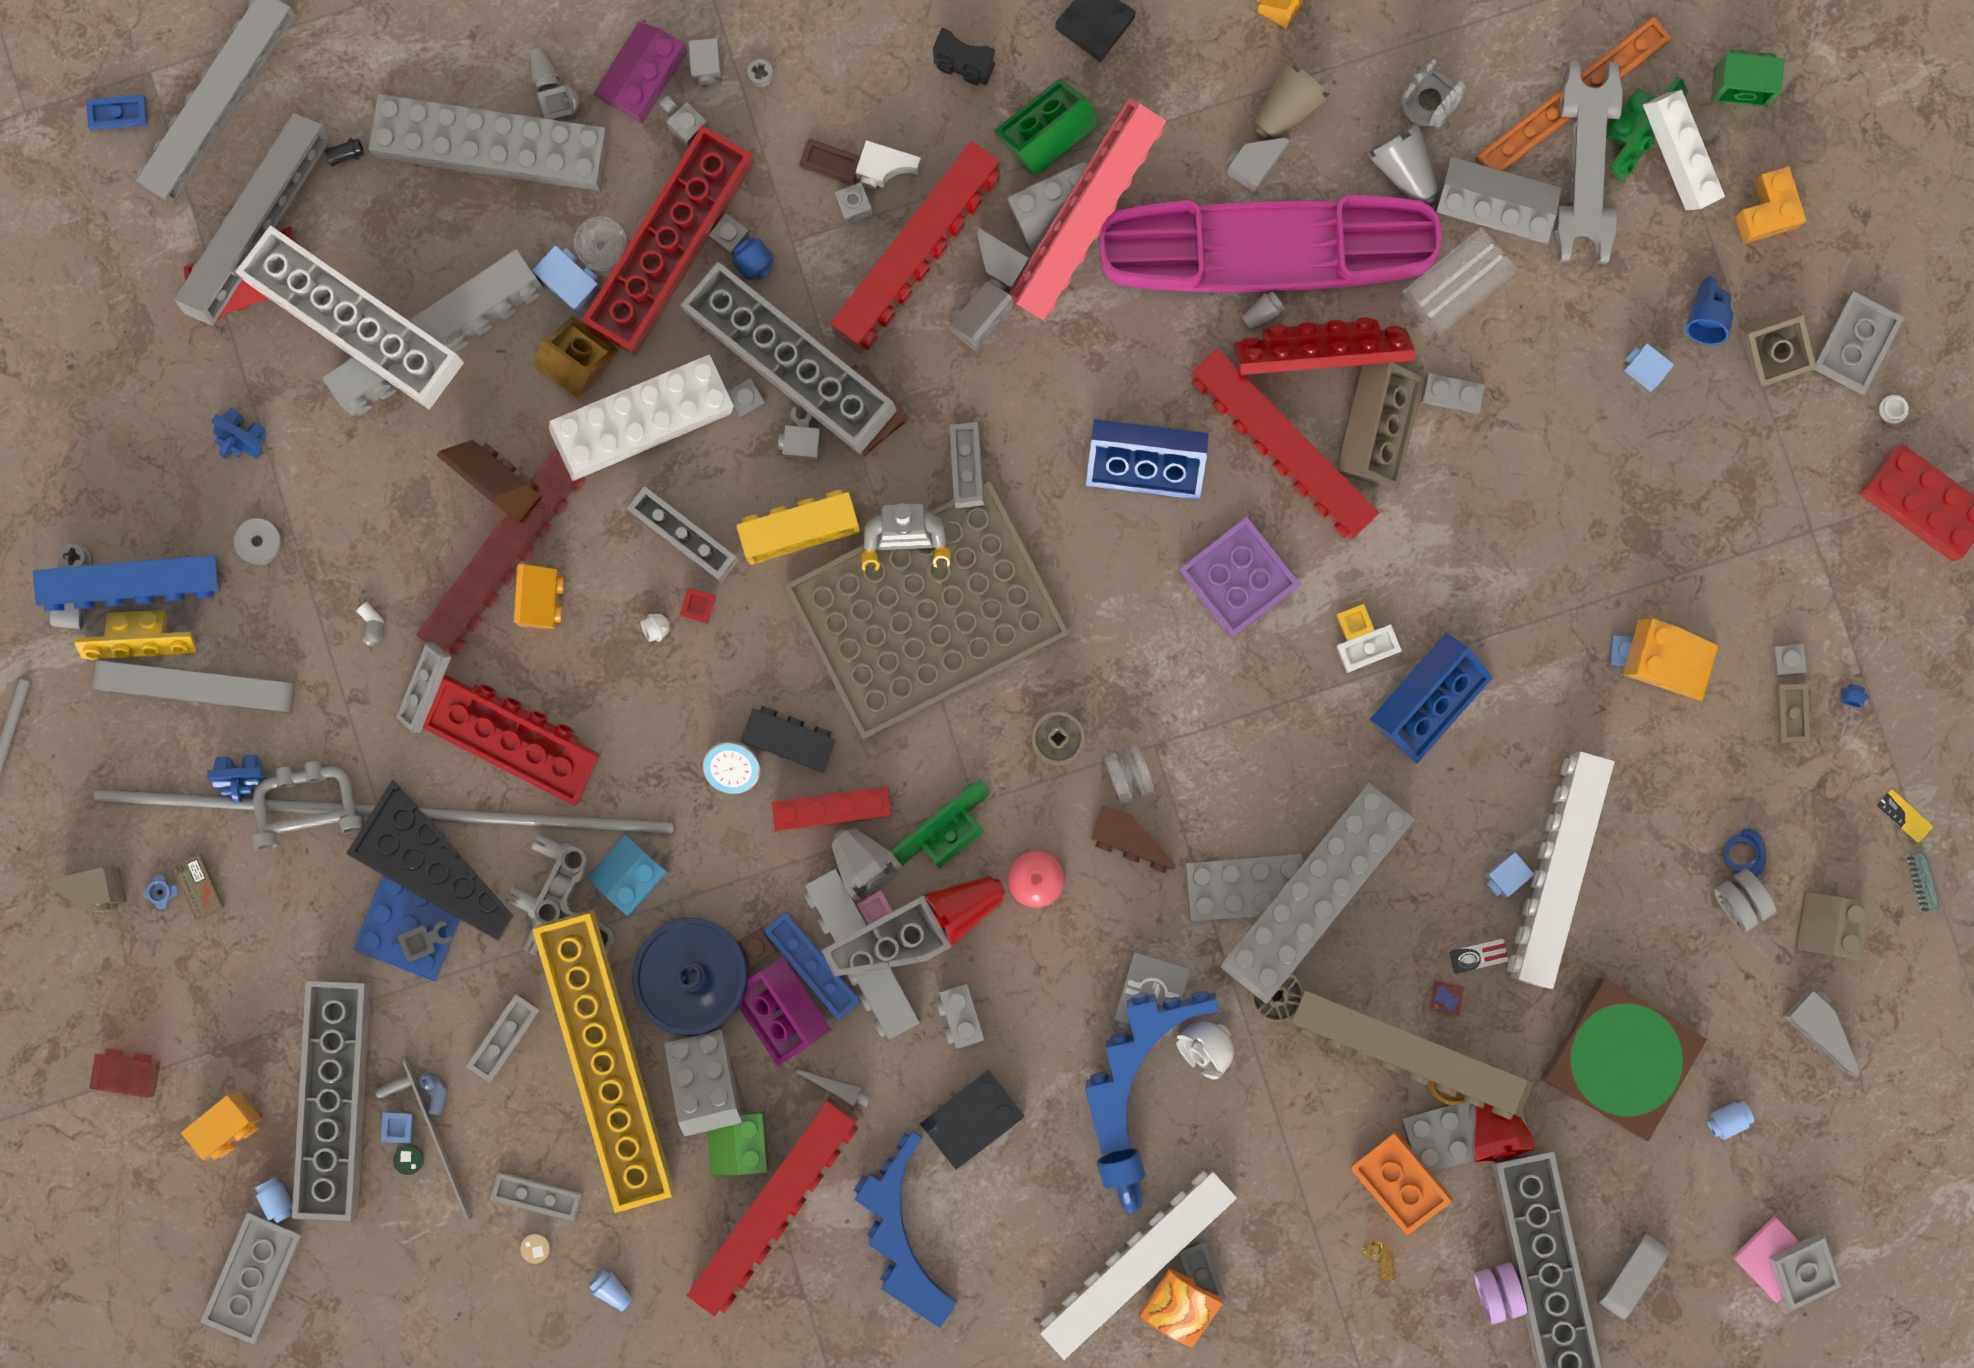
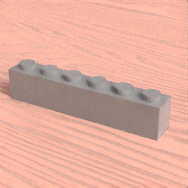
M833 869L805 885L807 892L803 893L807 903L811 909L814 907L818 909L821 917L817 921L825 935L829 932L831 933L835 943L867 926L855 901L846 891L837 869ZM891 967L847 975L852 985L859 984L864 993L859 997L867 1012L872 1009L878 1020L873 1023L881 1037L887 1035L890 1040L921 1023Z

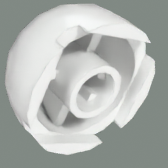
M1204 1020L1187 1026L1177 1036L1179 1040L1176 1042V1045L1181 1055L1193 1068L1196 1066V1063L1203 1068L1204 1071L1201 1074L1207 1078L1218 1079L1230 1066L1234 1057V1046L1230 1038L1231 1033L1222 1024L1217 1025Z

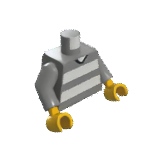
M900 503L898 505L882 506L879 515L870 519L865 525L864 549L866 551L861 554L862 569L865 571V565L868 562H874L875 571L879 569L878 554L875 551L877 549L896 550L936 547L933 556L934 567L938 568V559L940 558L945 559L947 567H949L951 551L945 547L947 542L941 518L928 512L924 504Z

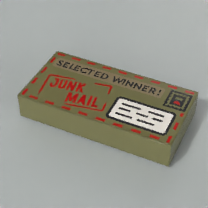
M196 855L172 866L195 920L224 908L202 855Z

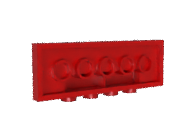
M1368 317L1359 318L1352 322L1331 320L1327 324L1303 322L1298 326L1291 327L1277 324L1272 325L1270 328L1262 329V340L1249 337L1234 342V352L1241 375L1415 361V349L1406 328L1389 326L1385 330H1381L1378 320Z
M447 675L443 677L423 729L573 806L579 803L601 755L600 753L577 742L578 737L572 734L573 730L569 726L564 724H557L555 726L547 722L545 714L539 711H531L530 713L522 709V704L514 698L507 697L504 700L496 696V690L488 685H475L471 688Z

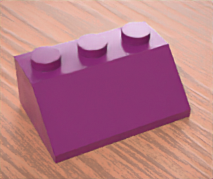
M638 22L593 94L643 124L686 56L685 44L660 28Z
M784 957L748 980L747 991L739 1008L777 1066H780L832 1030Z

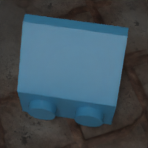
M625 834L587 879L625 915L632 916L668 875L669 871Z

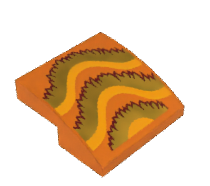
M1169 1269L1139 1312V1316L1165 1335L1193 1348L1223 1305L1221 1296L1197 1287L1194 1279Z

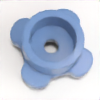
M156 875L153 878V882L143 890V897L155 903L156 908L159 910L167 908L168 901L178 894L177 886L170 885L163 875ZM160 889L163 891L162 895L158 894Z

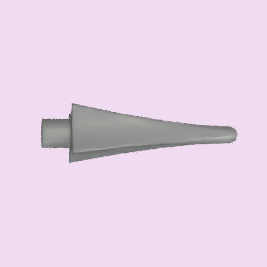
M800 1068L795 1070L797 1075L821 1086L852 1107H856L857 1103L868 1107L872 1096L862 1092L864 1087L825 1078Z

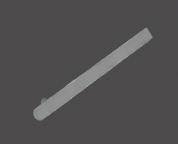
M404 1056L402 1057V1062L407 1075L377 1087L375 1094L377 1098H383L407 1087H413L464 1217L468 1220L472 1218V1215L432 1116L428 1113V1106L408 1058Z

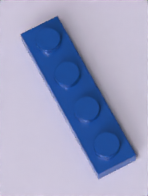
M787 912L764 930L766 935L838 1021L861 1002L840 976H834L824 956Z

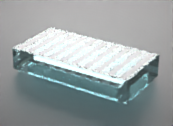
M1924 853L1907 855L1906 859L1921 912L1940 910L1926 855Z

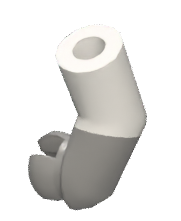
M365 602L357 609L359 615L366 621L362 641L367 646H374L381 641L385 624L383 618L368 602Z

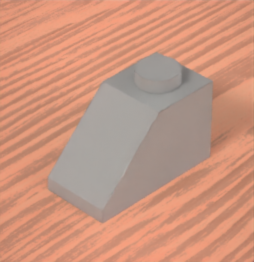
M1287 138L1248 143L1240 151L1235 149L1226 161L1230 165L1226 174L1255 193L1285 152L1290 141Z
M979 229L977 241L986 278L990 280V284L1003 291L1007 290L1010 292L1029 262V258L982 229Z

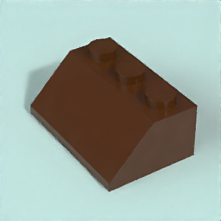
M470 440L440 450L437 453V456L517 522L522 519L541 496L532 489L535 484L522 472L519 476L514 474L517 468L504 457L499 461L496 458L499 453L487 443L481 446L474 440Z

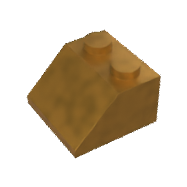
M572 316L543 340L532 366L578 399L594 385L615 357L618 349Z

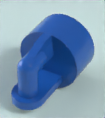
M1711 276L1704 279L1698 289L1696 302L1690 307L1685 330L1687 335L1695 342L1705 345H1719L1726 342L1729 338L1734 314L1730 304L1731 295L1717 286V280Z
M1130 1148L1108 1153L1097 1160V1165L1103 1186L1105 1188H1117L1122 1207L1127 1213H1134L1142 1205V1194L1138 1181L1146 1176L1139 1150Z

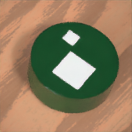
M406 1145L399 1148L393 1158L394 1167L403 1175L417 1173L424 1164L423 1152L414 1145Z

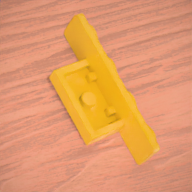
M165 610L107 613L104 636L79 637L75 639V646L80 657L89 660L135 656L154 657L172 654L184 655L197 652V646L191 632L166 633L168 616Z

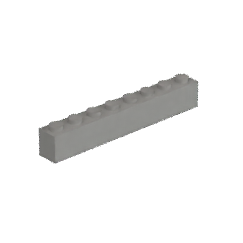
M249 0L248 10L242 19L239 18L234 23L230 38L219 46L216 52V59L211 67L207 66L200 77L201 82L195 90L190 91L184 102L185 106L180 114H176L171 119L169 131L164 138H160L153 148L154 153L150 160L144 162L139 168L136 181L171 205L296 16L294 11L280 0Z
M293 113L289 121L283 125L280 135L275 143L269 147L266 157L259 168L253 172L252 178L244 191L238 195L237 202L230 213L224 217L216 235L210 239L207 249L199 261L193 265L189 277L179 287L174 301L184 314L209 325H214L242 280L236 273V270L269 226L276 227L331 141L322 124Z

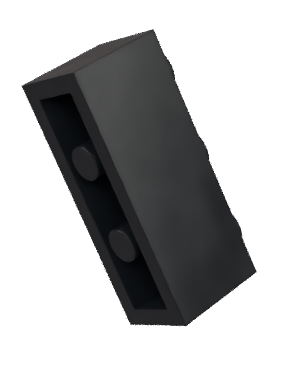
M761 706L760 711L752 709L741 737V742L824 773L836 742L835 739L830 738L832 732L817 726L814 731L803 727L804 721L788 716L787 721L776 717L777 711L765 706Z

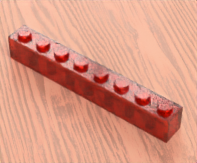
M554 448L531 479L535 483L532 489L541 496L519 522L507 513L416 634L423 641L434 642L450 656L451 654H458L465 644L463 638L469 630L473 632L481 623L482 617L480 615L486 607L490 609L497 602L500 596L497 592L503 584L508 585L516 576L517 571L514 569L520 561L525 562L534 551L532 547L538 537L542 539L551 528L549 522L554 515L557 514L559 516L567 507L569 502L566 499L572 491L577 492L582 487L586 478L581 477L572 481L557 449Z

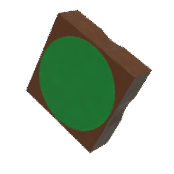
M1598 978L1578 1012L1571 1032L1560 1043L1540 1079L1573 1099L1583 1102L1640 1139L1649 1141L1707 1039L1607 979Z

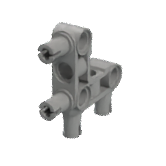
M539 833L535 840L546 846L544 847L534 842L531 849L553 859L555 865L540 895L536 897L513 885L510 893L518 896L520 899L508 895L505 901L528 912L533 926L521 949L526 952L530 951L535 956L539 955L533 929L537 925L579 914L573 911V907L570 906V899L578 883H582L590 862L589 855L584 849L569 842L561 844L544 836L542 833ZM578 852L582 857V863L579 867L573 869L568 864V857L571 853ZM548 904L552 905L556 910V915L551 921H546L542 916V910ZM597 919L599 930H604L608 935V942L604 946L608 955L610 949L615 944L616 935L613 929Z

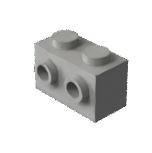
M968 983L940 991V998L935 1000L940 1016L946 1015L949 1026L944 1027L948 1043H955V1047L958 1049L984 1041Z

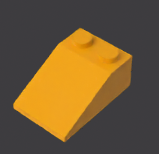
M1653 618L1638 619L1622 675L1703 701L1718 645L1684 629Z

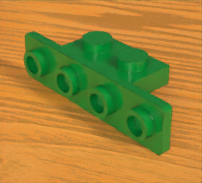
M1676 77L1665 93L1682 90L1686 99L1688 90L1683 79ZM1640 88L1635 90L1623 106L1620 118L1614 119L1606 129V138L1624 147L1610 166L1616 180L1620 182L1633 172L1637 161L1644 152L1650 149L1655 139V134L1643 104L1657 98V96Z
M980 780L967 785L960 795L951 802L945 803L939 812L929 820L920 823L912 834L898 841L890 852L903 866L924 849L937 867L941 868L984 833L969 811L988 797L990 792Z

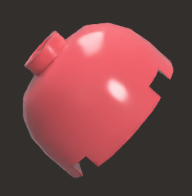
M1031 850L1022 853L1013 861L1008 870L1007 883L1010 893L1017 902L1027 907L1041 908L1050 905L1059 898L1064 888L1065 874L1062 865L1055 856L1045 851Z

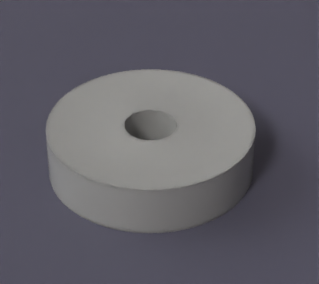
M253 518L245 521L238 527L234 536V547L239 557L253 565H265L272 562L279 555L282 549V536L279 529L273 523L265 519ZM257 537H261L263 540L259 547L254 545V540Z

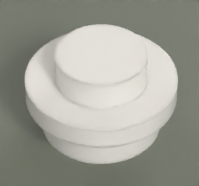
M1899 395L1887 396L1879 405L1881 418L1890 424L1902 422L1909 412L1906 400Z

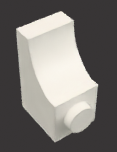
M866 140L855 172L856 179L860 180L863 186L871 189H876L877 186L884 188L885 183L894 176L900 174L918 175L921 168V158Z

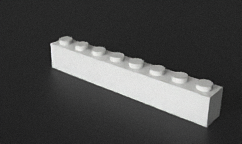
M1204 1170L1191 1181L1194 1186L1186 1194L1180 1191L1169 1202L1172 1205L1170 1209L1165 1213L1159 1211L1148 1222L1151 1226L1143 1234L1138 1231L1126 1242L1129 1247L1120 1254L1116 1251L1105 1262L1108 1267L1100 1274L1097 1271L1092 1273L1084 1281L1086 1287L1079 1294L1074 1291L1062 1302L1065 1307L1057 1314L1052 1311L1041 1321L1040 1324L1043 1326L1040 1329L1041 1336L1063 1360L1074 1352L1237 1199L1212 1170L1208 1173Z

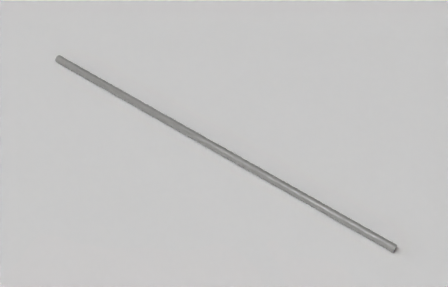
M97 789L94 791V801L254 810L253 798H242L241 803H234L232 797ZM265 799L266 811L319 814L343 809L342 803ZM355 804L356 816L369 817L376 805ZM419 808L428 820L666 834H674L675 826L674 822Z

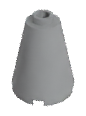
M1418 123L1393 134L1384 140L1385 142L1382 143V146L1378 147L1376 145L1367 152L1372 161L1408 199L1422 201L1426 204L1436 199L1434 194L1439 189Z

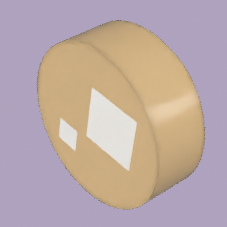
M533 1233L522 1241L520 1252L524 1260L532 1264H538L549 1256L551 1244L543 1234Z

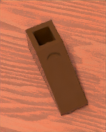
M1103 806L1091 840L1097 841L1095 847L1110 853L1113 848L1124 852L1122 857L1139 863L1140 858L1150 861V868L1166 873L1167 869H1175L1176 865L1132 816Z

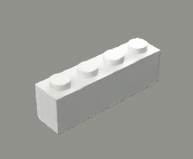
M1683 91L1668 92L1643 104L1685 210L1702 209L1724 198L1725 195Z

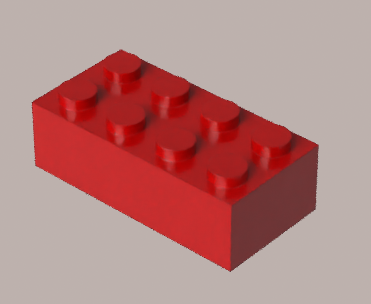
M1903 443L1890 449L1858 493L1952 562L1963 558L1974 543V495Z

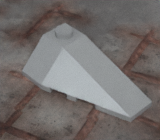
M923 895L824 948L821 952L836 977L925 962L951 948V945Z

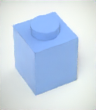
M1645 344L1641 349L1635 347L1625 361L1629 364L1624 371L1651 392L1660 384L1674 364L1649 344Z
M1516 852L1507 855L1484 876L1489 880L1486 885L1497 897L1501 894L1504 898L1509 897L1528 881L1534 873Z

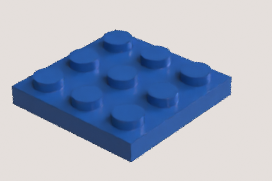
M382 876L353 950L435 982L452 940L446 944L434 943L433 946L436 952L407 963L397 936L422 925H425L427 932H430L437 923L446 921L447 925L439 928L438 935L441 938H447L452 935L454 938L460 919Z

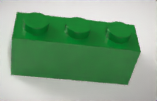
M1059 78L997 127L994 132L1020 165L1035 176L1039 172L1044 171L1059 156L1067 153L1079 140L1091 134L1093 129L1100 125L1101 122L1087 98Z

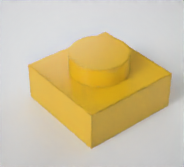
M1364 604L1336 615L1346 642L1375 631Z

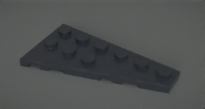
M392 779L346 854L499 942L512 921L513 914Z

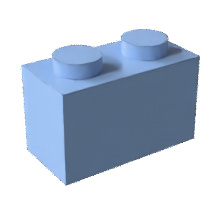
M554 246L532 272L574 312L579 314L601 290L596 283L599 278L589 268L586 267L582 270L575 263L578 259L568 249L565 248L561 251L558 247Z

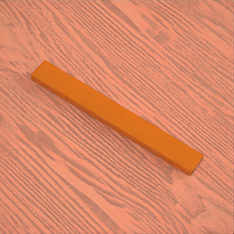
M1653 16L1580 74L1581 80L1588 87H1601L1604 81L1606 65L1609 62H1618L1621 80L1668 43L1672 37ZM1561 90L1475 157L1479 164L1505 171L1569 121L1572 117L1560 116Z

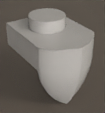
M568 85L535 92L543 119L551 120L575 113L579 107L580 97Z

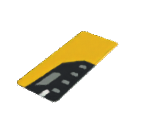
M1890 790L1877 805L1917 843L1933 828L1932 824L1894 790Z

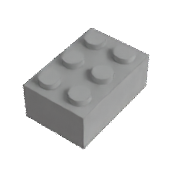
M722 1030L664 1043L677 1121L684 1136L742 1123L729 1047Z

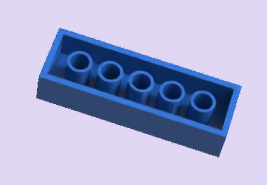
M215 555L32 570L36 606L44 607L46 612L64 611V605L74 604V609L95 608L94 602L103 601L107 607L125 605L124 600L135 599L137 604L155 603L154 597L165 596V601L184 600V594H195L196 599L213 598L214 592L220 591L217 557Z

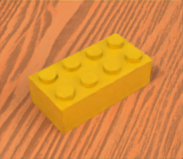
M836 490L825 494L826 499L816 502L814 498L799 501L797 503L798 507L787 510L786 506H781L770 510V515L759 518L758 514L742 518V523L736 526L745 557L749 564L752 565L861 533L849 492L843 493L842 490Z

